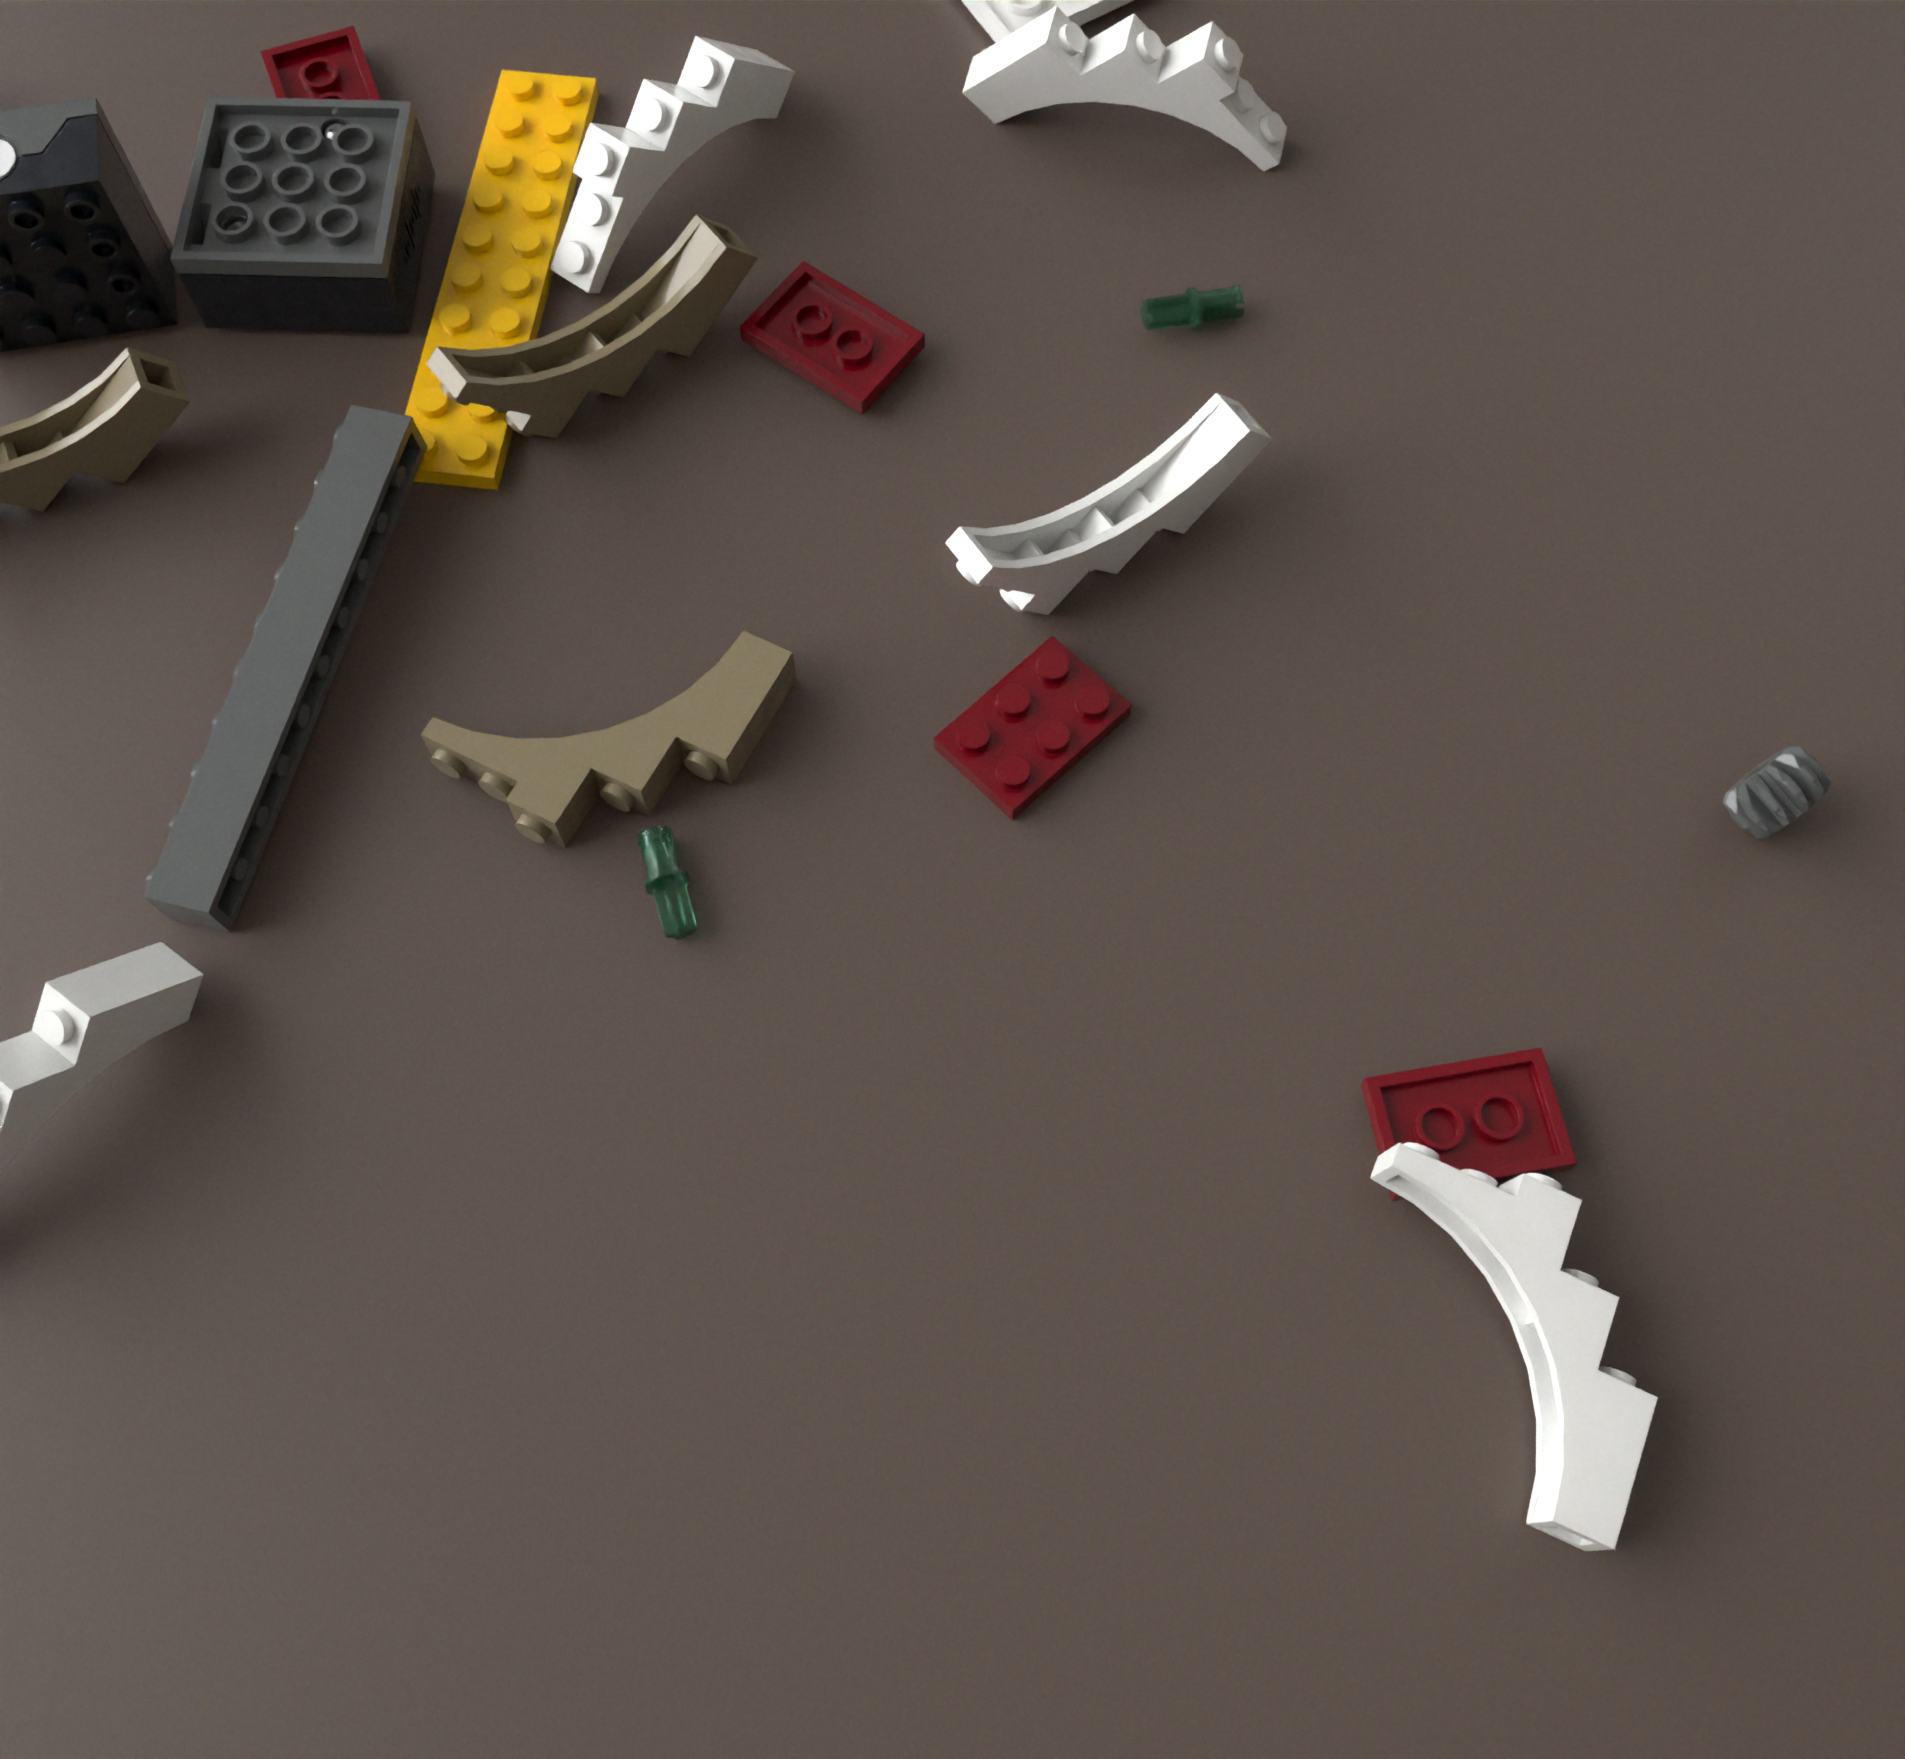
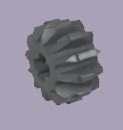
M1785 746L1765 761L1760 762L1754 769L1746 773L1743 778L1733 784L1731 789L1725 793L1723 804L1731 813L1729 816L1740 828L1746 830L1755 839L1767 838L1771 834L1779 832L1789 823H1793L1803 813L1809 811V808L1821 800L1823 795L1828 792L1831 781L1823 772V766L1813 755L1808 754L1801 746Z

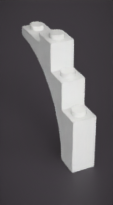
M1056 6L974 56L962 92L994 124L1024 111L1055 104L1081 102L1133 105L1169 114L1208 130L1241 151L1262 171L1280 164L1287 131L1282 118L1262 101L1247 80L1239 76L1244 54L1240 51L1237 43L1232 38L1227 37L1213 21L1166 47L1161 42L1159 36L1153 30H1150L1135 14L1130 15L1089 39L1082 29Z
M695 36L677 85L643 79L626 128L596 123L589 124L573 169V173L583 179L550 269L587 293H600L622 244L658 189L687 158L710 139L732 126L753 119L777 118L795 71L758 50Z
M1215 393L1184 426L1156 450L1118 478L1086 497L1047 515L1014 525L992 528L959 526L945 543L959 560L956 563L957 569L969 582L978 587L987 585L1001 588L1000 594L1002 598L1018 612L1024 613L1028 611L1049 615L1089 571L1092 572L1096 569L1117 574L1156 531H1161L1162 528L1184 534L1265 448L1272 438L1238 401Z
M159 942L47 981L32 1031L0 1042V1173L32 1135L75 1093L114 1062L145 1042L187 1022L204 974L164 943Z
M1411 1142L1396 1144L1377 1157L1370 1179L1415 1204L1455 1239L1484 1274L1507 1314L1527 1366L1536 1416V1475L1526 1524L1584 1551L1615 1549L1658 1397L1635 1387L1637 1381L1631 1375L1614 1368L1599 1367L1619 1297L1598 1288L1599 1281L1585 1272L1570 1268L1561 1269L1582 1200L1561 1191L1562 1185L1558 1181L1542 1174L1523 1173L1499 1185L1497 1188V1181L1491 1176L1472 1169H1462L1460 1171L1439 1161L1440 1156L1437 1152L1424 1145Z

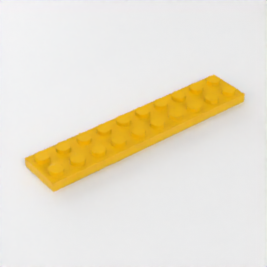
M502 70L405 412L406 416L413 418L427 445L414 479L415 482L498 490L513 433V428L505 420L507 415L489 406L475 403L462 405L453 401L441 390V381L426 363L437 346L478 350L508 347L537 339L554 273L550 267L566 226L578 175L573 173V169L589 124L592 123L599 97L596 78Z

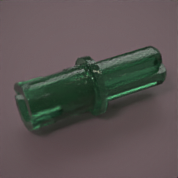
M1239 285L1198 291L1195 287H1189L1184 294L1144 300L1140 310L1144 328L1148 330L1189 325L1191 329H1198L1203 322L1231 318L1240 319L1243 317L1244 308L1236 307V304H1244V295Z
M668 826L650 827L641 831L637 835L636 840L638 847H640L648 876L644 887L646 893L654 898L664 936L666 938H674L675 940L685 939L686 936L695 933L697 930L696 919L686 887L691 881L689 873L681 869L673 841L672 829Z

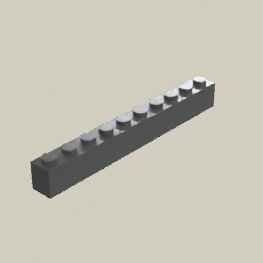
M351 404L344 423L340 424L334 433L333 449L325 468L321 469L316 475L314 494L305 515H302L295 525L294 541L287 558L276 570L271 596L265 609L261 610L256 617L252 641L245 657L239 660L234 669L233 685L224 707L220 708L214 716L211 738L202 758L198 759L192 768L190 776L191 785L181 809L177 810L170 820L168 828L169 837L159 861L155 862L148 872L146 891L143 898L166 917L230 933L233 929L427 449V445L411 416Z

